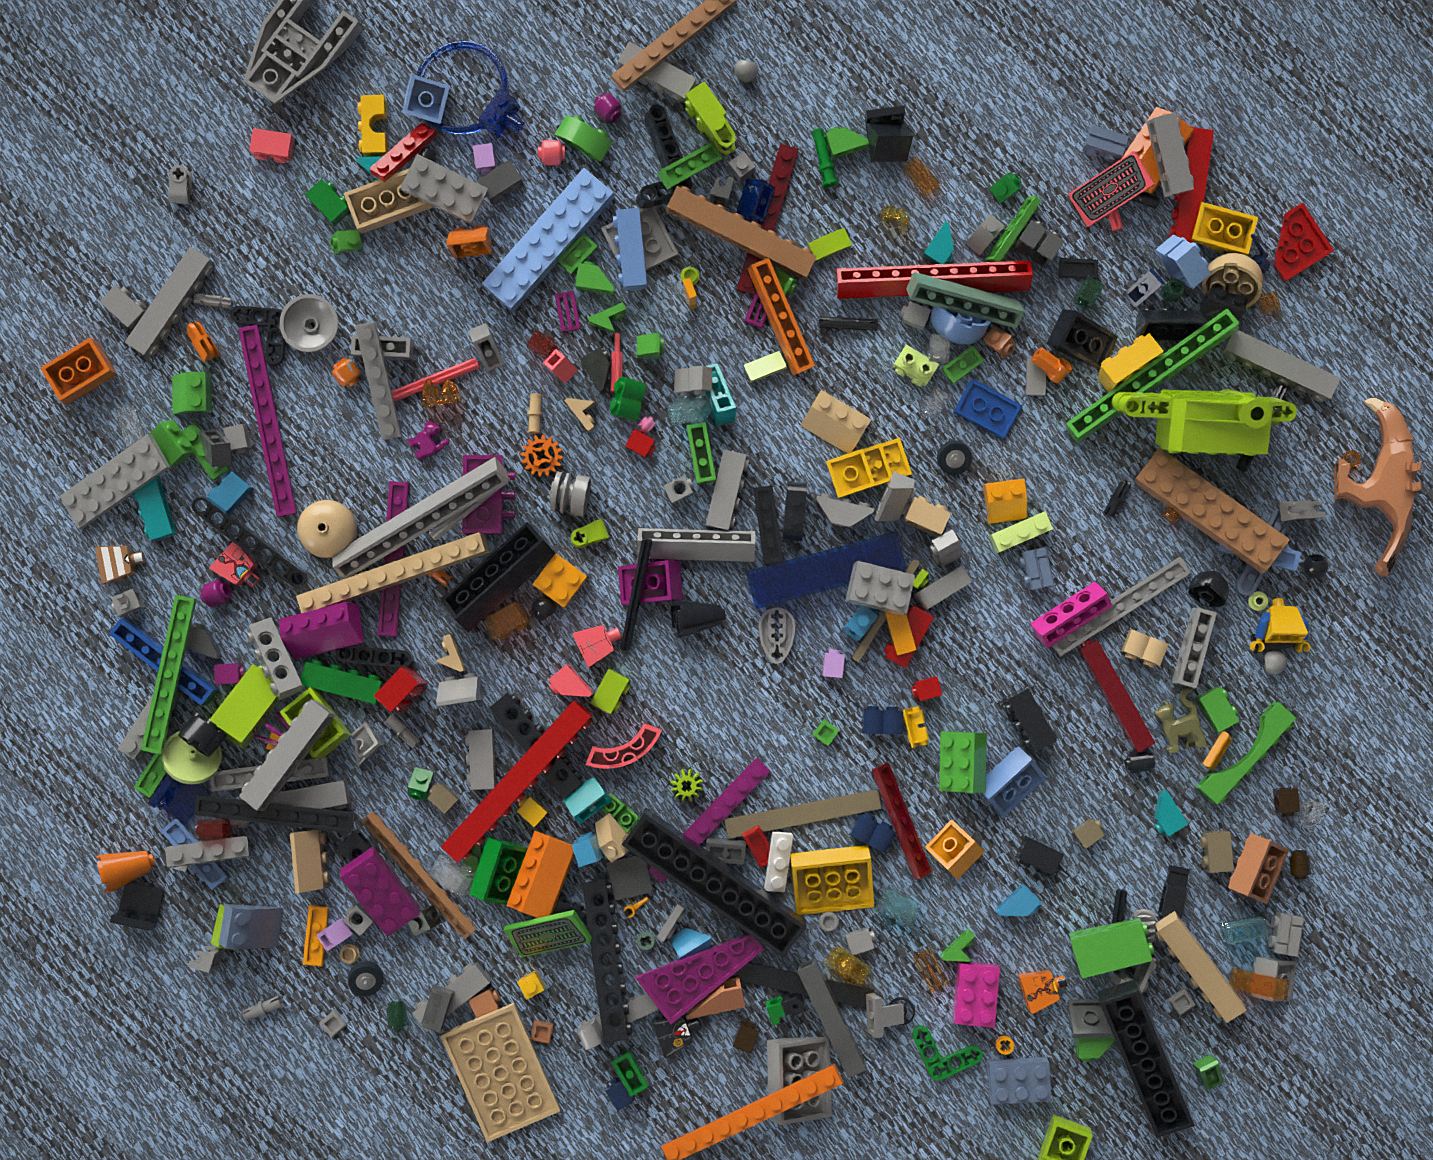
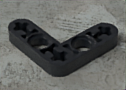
M250 306L234 307L231 310L230 316L237 324L268 327L265 358L271 365L281 364L284 360L286 341L283 336L279 342L275 343L272 341L274 333H281L280 329L272 328V326L277 327V321L274 320V317H277L278 313L281 316L282 310ZM240 310L243 314L248 315L249 311H251L250 321H248V317H241L239 320L238 317H236L235 315L238 314ZM257 312L264 313V319L261 322L255 321L254 316ZM271 345L281 346L280 349L276 348V354L279 355V358H276L275 361L270 358V355L274 354V348Z

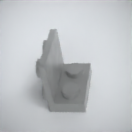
M1152 957L1153 961L1138 964L1133 978L1120 972L1119 976L1113 973L1110 981L1118 985L1136 979L1141 992L1145 993L1149 985L1148 978L1156 969V959Z

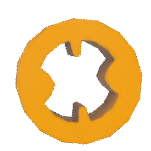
M1003 1035L996 1040V1048L1001 1054L1008 1055L1012 1053L1014 1042L1010 1037ZM1003 1040L1005 1042L1006 1040L1009 1041V1048L1007 1050L1005 1048L1003 1050L1000 1049Z

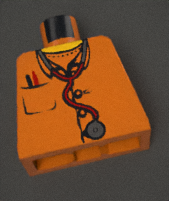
M1049 970L1017 975L1028 1011L1031 1014L1059 1001L1060 997L1057 990L1067 987L1064 975L1053 979V975Z

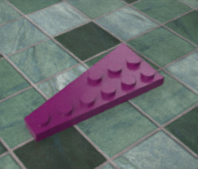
M746 934L637 975L635 979L669 1023L672 1024L761 953L764 948L757 939L750 934Z

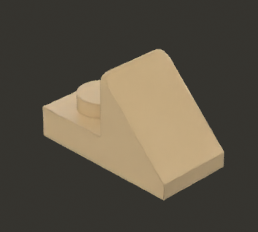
M565 399L564 401L588 433L592 432L595 429L593 425L595 421L589 413L587 415L584 413L596 404L595 401Z
M453 634L443 636V648L450 655L435 661L459 672L466 671Z

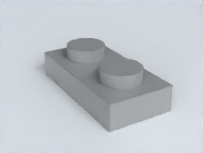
M677 902L658 933L657 939L664 942L666 938H671L675 931L672 927L676 921L680 923L686 913L683 911L684 905Z

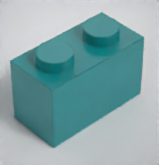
M595 777L586 780L581 787L563 799L572 816L580 824L612 801L602 784Z

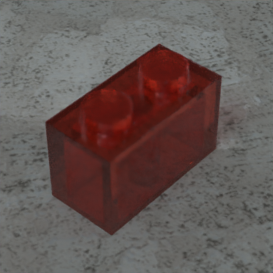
M216 817L202 819L196 825V835L199 836V841L226 839L233 836V825L231 826L230 819Z

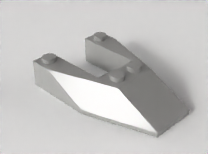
M279 0L261 25L243 81L274 104L278 103L326 69L353 44L363 30L359 21L343 10L320 41L297 25L314 0Z

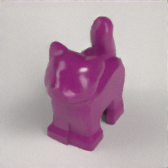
M427 421L423 431L419 432L414 438L407 439L411 447L414 448L419 445L420 450H416L414 453L420 461L425 460L429 456H434L444 446L450 444L447 439L442 440L439 444L432 440L433 436L438 435L442 431V428L437 423Z

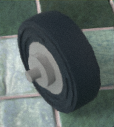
M948 441L938 450V465L943 472L949 475L962 474L971 465V451L961 441Z
M362 961L355 964L348 974V985L351 991L357 995L370 996L378 992L382 987L383 972L376 963Z

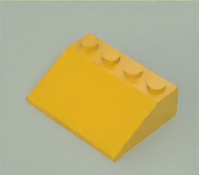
M868 845L790 853L797 914L807 915L874 907L872 866Z

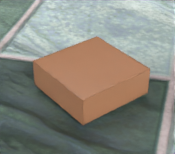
M534 1020L530 1040L550 1044L554 1024Z

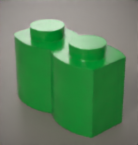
M619 377L614 385L615 397L610 403L611 415L630 421H637L641 411V402L644 397L646 383L626 377Z

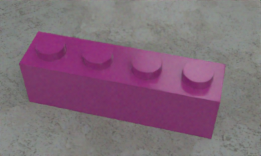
M343 602L279 619L281 639L295 660L364 643L359 605Z

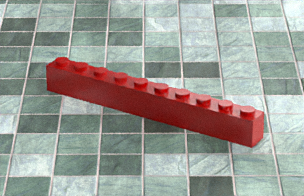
M1030 261L838 268L836 272L837 299L909 296L906 288L913 272L989 293L1030 291L1033 273Z
M574 700L441 845V848L457 863L462 859L466 861L473 853L471 849L475 845L479 847L486 839L484 835L487 831L492 832L500 824L497 820L501 816L505 818L513 810L510 806L515 801L519 803L526 795L524 791L528 786L532 789L539 781L537 778L541 772L545 774L553 766L550 762L554 758L558 760L565 753L563 748L568 743L572 745L579 737L577 733L580 729L585 730L592 723L590 719L593 715L577 700Z

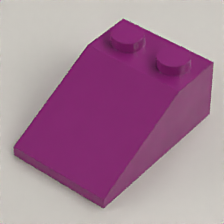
M666 560L648 563L640 603L682 600L680 561ZM637 564L618 566L621 605L629 604Z

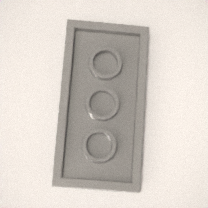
M419 154L416 155L400 187L401 191L469 224H472L488 192V188Z

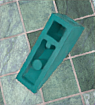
M718 363L708 365L706 367L712 368V391L706 392V396L716 426L735 422L736 406Z

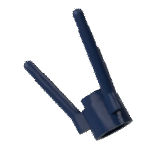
M1251 234V238L1260 252V255H1254L1251 259L1259 265L1262 273H1265L1271 265L1267 259L1268 254L1263 250L1255 235Z

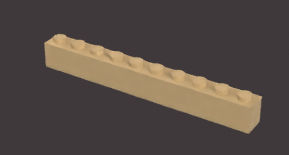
M478 532L297 595V601L301 613L343 602H350L490 553L485 534Z

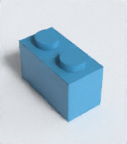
M233 471L225 474L221 479L222 483L208 493V498L229 514L254 489Z
M592 831L576 838L577 842L572 844L579 867L597 862L605 856L599 848L597 834L593 835Z

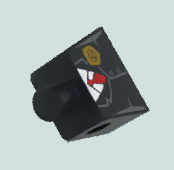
M684 1015L672 1024L669 1023L665 1016L652 1019V1025L664 1058L693 1042L691 1033L701 1029L698 1018L686 1021Z

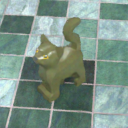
M1185 688L1179 694V701L1182 706L1190 710L1188 715L1174 719V704H1168L1167 701H1165V705L1160 706L1159 709L1154 711V716L1162 722V732L1168 740V745L1166 746L1167 753L1179 752V737L1186 736V741L1184 742L1186 749L1193 747L1194 742L1196 748L1206 747L1205 736L1197 716L1198 709L1195 703L1187 699V695L1194 692L1192 688Z

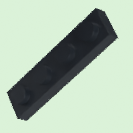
M773 486L755 487L753 492L764 565L782 563L783 555Z

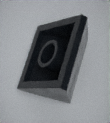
M904 123L866 124L871 162H906L908 160L913 135Z

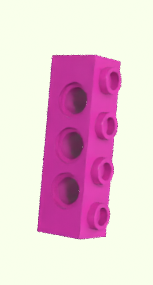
M1094 581L1030 624L1036 637L1048 649L1111 608L1112 603L1107 592Z

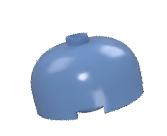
M933 306L931 312V322L935 331L947 341L960 345H969L979 341L986 333L991 322Z

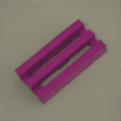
M574 291L562 292L561 294L556 293L555 300L561 332L581 329ZM568 296H571L576 326H572L567 300ZM559 298L564 300L568 327L566 328Z
M756 291L744 322L762 329L767 318V314L764 312L760 323L757 322L763 307L762 302L759 304L754 319H750L759 297Z

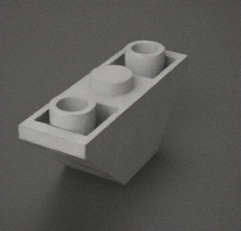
M821 493V496H817L815 500L830 524L845 528L852 527L874 512V508H870V504L859 502V505L852 504V500L840 498L839 501L832 499L833 496Z

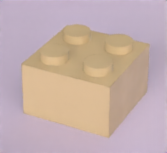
M922 496L914 497L910 501L902 522L935 537L942 535L951 514L947 511L948 508L940 504L934 506L929 503L930 500Z

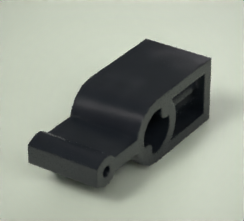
M1169 865L1167 879L1164 883L1160 900L1159 915L1166 917L1175 911L1180 919L1182 918L1187 893L1186 884L1190 869Z

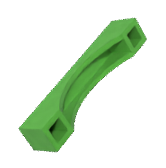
M1273 702L1260 716L1258 735L1248 753L1231 767L1218 772L1208 773L1195 788L1213 804L1223 803L1228 797L1227 793L1231 789L1237 788L1241 783L1240 779L1245 774L1248 775L1254 769L1253 765L1267 755V750L1270 746H1275L1280 741L1281 734L1293 727V721L1296 717L1281 703Z

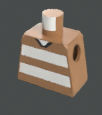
M131 546L95 547L102 584H111L137 573L136 564L146 562L144 552L133 553Z

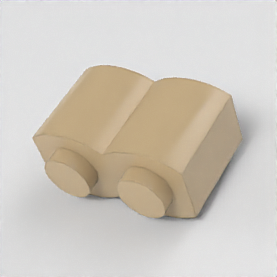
M1129 630L1121 652L1125 653L1124 657L1136 661V658L1143 660V665L1154 668V666L1161 665L1169 644L1138 631Z

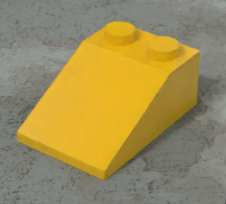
M1201 202L1191 240L1221 254L1227 251L1247 256L1252 244L1251 234L1255 232L1258 217Z

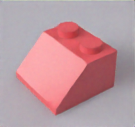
M566 664L549 679L551 682L549 687L556 694L586 697L595 694L570 664Z

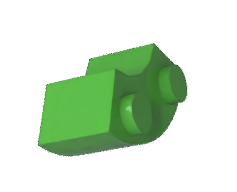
M566 115L554 135L566 145L580 151L588 158L601 162L613 143L607 138L608 134L601 129L596 130L587 125L577 115L574 117Z

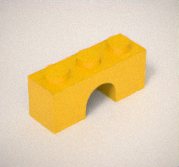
M361 95V102H358V113L361 114L358 129L359 133H362V140H359V150L365 157L384 156L388 152V137L385 133L374 132L372 127L377 120L387 119V100L384 95Z

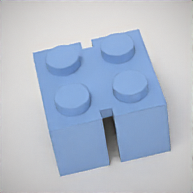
M1172 235L1156 249L1171 277L1179 282H1183V284L1192 289L1211 274L1207 267L1208 262L1201 257L1199 253L1200 248L1194 242L1190 243L1183 237L1179 238Z

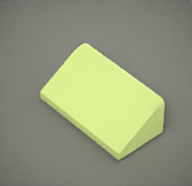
M780 351L747 363L744 365V368L752 383L787 369V366Z

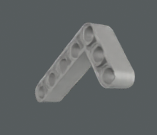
M646 992L641 996L638 994L627 1000L629 1005L627 1022H633L659 1009ZM600 1013L592 1016V1019L584 1020L579 1024L577 1033L585 1050L591 1049L602 1042L603 1033ZM613 1015L611 1018L612 1024L619 1026L621 1018L618 1015Z

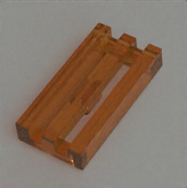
M930 948L913 956L931 993L941 988V986L949 984ZM926 954H929L942 979L940 983L925 956ZM922 957L936 985L932 986L918 958Z

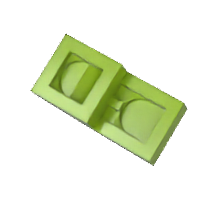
M842 228L808 243L807 246L813 252V255L817 256L815 262L851 247L852 243L845 228Z

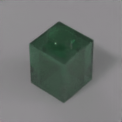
M1087 276L1073 299L1076 300V304L1079 307L1090 308L1105 285Z

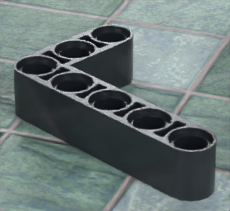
M658 104L652 105L646 113L644 120L663 169L683 157L665 109ZM652 114L657 115L658 119L654 118ZM658 132L664 133L665 136H661ZM665 149L669 150L671 154L666 153ZM691 178L668 190L662 181L646 185L636 196V203L644 209L669 203L678 185L691 190ZM661 189L665 190L668 195L663 194ZM643 194L648 195L650 200L645 199Z

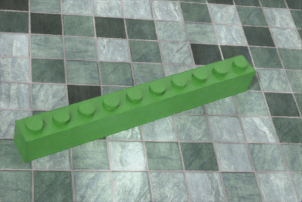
M1228 309L1224 310L1066 423V430L1076 443L1079 444L1121 414L1112 406V398L1118 392L1151 393L1237 332L1240 323Z

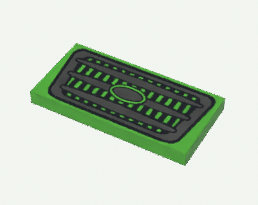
M575 910L505 925L504 932L521 957L590 943L592 936Z

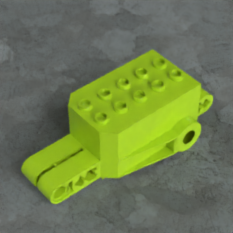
M1162 389L1160 393L1118 392L1112 398V406L1116 411L1131 417L1157 418L1155 444L1161 446L1163 450H1168L1169 453L1187 452L1199 454V452H1206L1213 455L1218 453L1237 455V453L1249 456L1268 454L1271 425L1292 421L1297 414V408L1293 403L1275 397H1256L1253 392H1239L1233 389H1223L1221 391Z

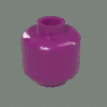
M601 94L595 99L594 112L603 122L614 123L621 117L622 105L612 94Z
M215 580L203 585L200 598L203 603L214 608L229 601L231 589L226 582Z

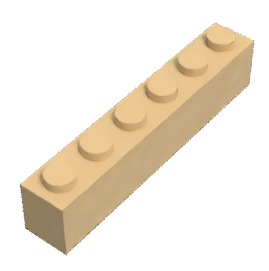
M1175 911L1155 923L1157 937L1161 942L1165 941L1168 944L1167 950L1173 958L1177 956L1180 960L1179 966L1184 973L1189 972L1192 976L1190 980L1196 988H1201L1203 991L1201 994L1207 1003L1211 1002L1214 1005L1213 1011L1219 1019L1223 1017L1226 1023L1247 1011L1243 1001Z

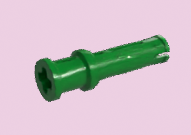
M815 129L811 133L819 160L818 172L822 176V188L837 186L839 181L835 177V165L831 162L824 129Z

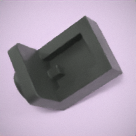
M434 905L420 911V915L408 922V925L413 935L416 936L440 924L441 919Z

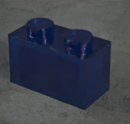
M747 179L736 213L742 215L744 220L748 222L764 223L775 187L763 179Z

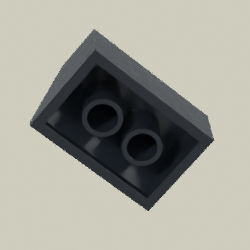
M1146 308L1139 310L1136 316V335L1138 338L1141 335L1146 336L1150 333L1154 340H1184L1201 328L1205 320L1197 310H1152Z

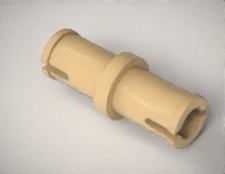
M530 394L529 411H527V416H529L527 432L531 434L540 433V418L543 416L541 411L542 394Z

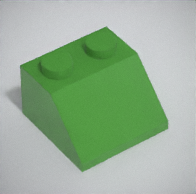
M184 372L172 376L173 414H212V378L209 373Z

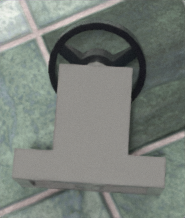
M874 993L866 994L867 1032L873 1037H883V1027L906 1025L913 1020L915 1007L909 999L897 997L888 1006H882L881 997ZM897 1000H904V1001H905L904 1004L899 1003V1004L891 1005L893 1002H895V1001H897ZM907 1003L911 1005L913 1010V1015L910 1020H908L906 1016Z

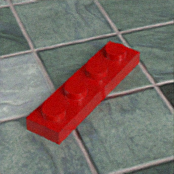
M421 122L370 167V173L386 182L437 137L436 130Z

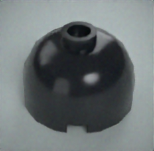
M1217 571L1198 573L1194 576L1188 588V594L1192 599L1200 602L1201 598L1210 603L1208 607L1224 606L1229 595L1228 582Z

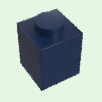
M614 1077L607 1082L608 1086L605 1092L617 1111L635 1100V1096L631 1097L620 1078Z

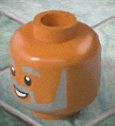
M343 358L332 366V375L340 386L349 385L352 387L360 381L358 377L361 371L352 359L346 360Z

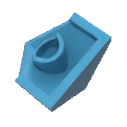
M684 928L673 935L670 941L678 957L682 959L709 949L713 937Z

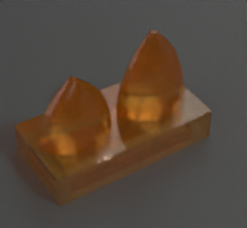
M429 378L426 379L423 385L422 407L462 400V395L459 393L457 386L449 379L443 384L442 396H440L438 388Z

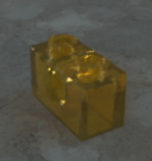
M840 946L833 947L823 963L855 986L862 985L872 969Z

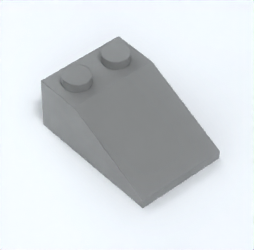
M475 673L463 675L464 679L456 680V676L444 678V682H439L436 705L445 706L484 699L480 676L475 677Z

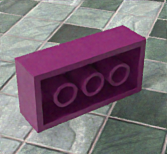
M371 847L340 869L341 880L387 937L420 915V906L374 847Z

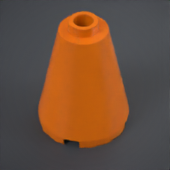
M148 851L111 853L96 856L98 860H101L97 862L102 884H107L108 888H105L106 893H111L153 870V865H156L153 853L149 854Z

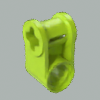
M603 519L593 521L586 526L578 528L571 534V541L577 548H583L593 543L601 542V539L603 541L609 538ZM577 534L585 536L582 543H579L578 540L575 541Z

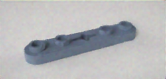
M1279 508L1272 512L1267 523L1285 535L1291 521H1281ZM1246 563L1235 584L1237 593L1242 596L1253 594L1264 573L1261 574Z

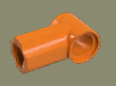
M1043 347L1039 348L1031 358V362L1044 370L1050 380L1057 384L1072 370L1071 364L1066 359H1058Z

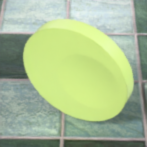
M180 731L173 734L165 743L162 754V763L166 772L176 781L185 784H199L210 779L217 772L221 763L222 752L220 746L208 758L198 752L195 747L178 736Z

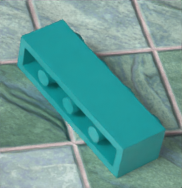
M158 476L133 493L135 501H138L140 509H138L139 516L144 520L146 526L144 527L145 535L155 542L177 535L160 476Z

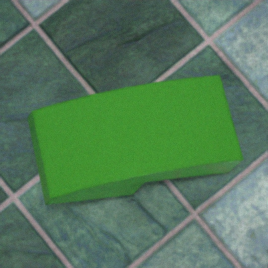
M610 793L609 796L612 801L600 810L606 815L610 813L621 828L628 832L639 816L613 793Z

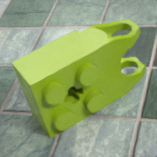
M704 81L685 94V111L690 118H695L697 121L696 127L699 132L706 134L709 140L714 143L719 153L728 156L735 151V133L726 120V111ZM732 145L731 149L728 151H724L723 149H721V146L728 148Z
M1053 1114L1037 1160H1084L1093 1137L1091 1128ZM1069 1141L1070 1144L1067 1143L1066 1145H1063V1142Z

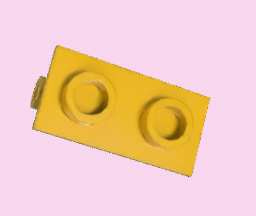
M920 706L904 709L903 720L907 726L908 741L911 743V747L927 745L929 740L927 728L919 727V724L925 723L922 709H920Z

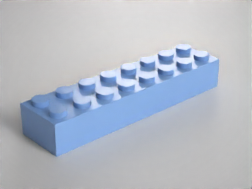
M583 168L482 282L484 288L514 313L558 263L557 260L614 199L613 192L588 170Z

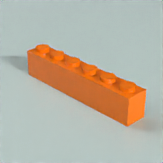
M767 258L752 264L747 270L792 375L794 376L811 369L815 364L770 259Z

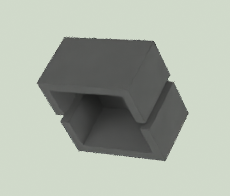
M1031 220L1013 248L1028 257L1037 243L1041 242L1031 260L1046 268L1055 257L1064 240L1061 239L1062 237L1058 233L1046 231L1045 225L1041 222Z

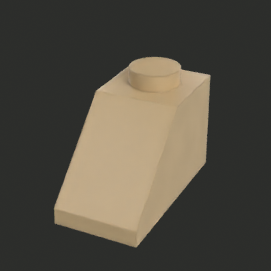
M608 813L595 822L599 848L612 863L625 855L628 849L621 845L626 832L613 816Z

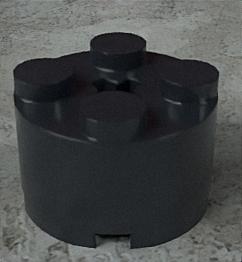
M195 712L180 730L178 736L209 758L225 740L227 734L220 729L216 730L217 725L209 719L205 722V718Z

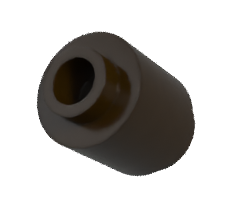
M1307 850L1291 851V856H1289L1290 874L1295 876V879H1307V875H1311L1310 856L1307 855Z

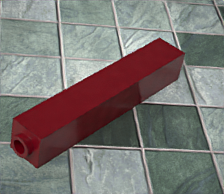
M1088 639L1080 644L1081 648L1077 650L1134 752L1139 753L1155 744L1153 737L1099 641Z

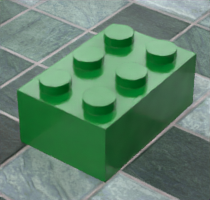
M487 837L469 894L482 901L506 905L528 848L516 842Z

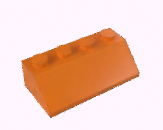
M1156 107L1148 120L1173 112ZM1178 117L1180 121V134L1186 144L1194 133V129ZM1145 123L1122 158L1136 151L1155 183L1145 192L1153 194L1161 181L1147 124Z
M534 831L506 906L537 918L552 915L575 855L572 844Z

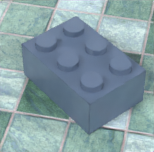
M1046 1057L986 1060L988 1094L992 1105L1052 1101L1049 1060Z

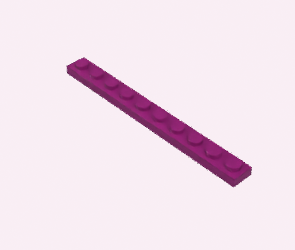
M258 325L238 328L276 516L279 518L297 514L260 329Z

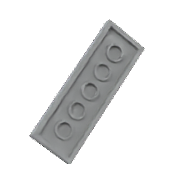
M147 434L60 495V498L77 529H83L171 467L153 435Z

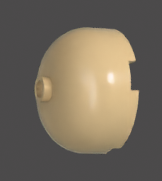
M1229 253L1217 257L1208 265L1211 274L1202 281L1204 296L1210 287L1214 286L1224 290L1226 288V291L1232 292V294H1244L1243 298L1247 299L1246 308L1252 306L1259 299L1263 286V274L1261 268L1253 259L1243 254Z
M320 500L312 503L302 512L297 524V534L302 546L309 553L321 558H332V556L337 555L356 540L358 534L357 522L352 511L345 505L333 500ZM321 524H325V530L322 529Z

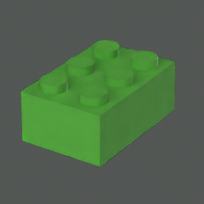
M941 731L940 791L986 792L987 733Z

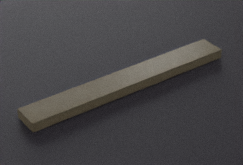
M878 789L724 820L729 839L740 837L742 833L757 825L765 832L882 808Z

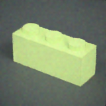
M1046 511L991 534L989 538L997 554L1050 531L1053 527Z

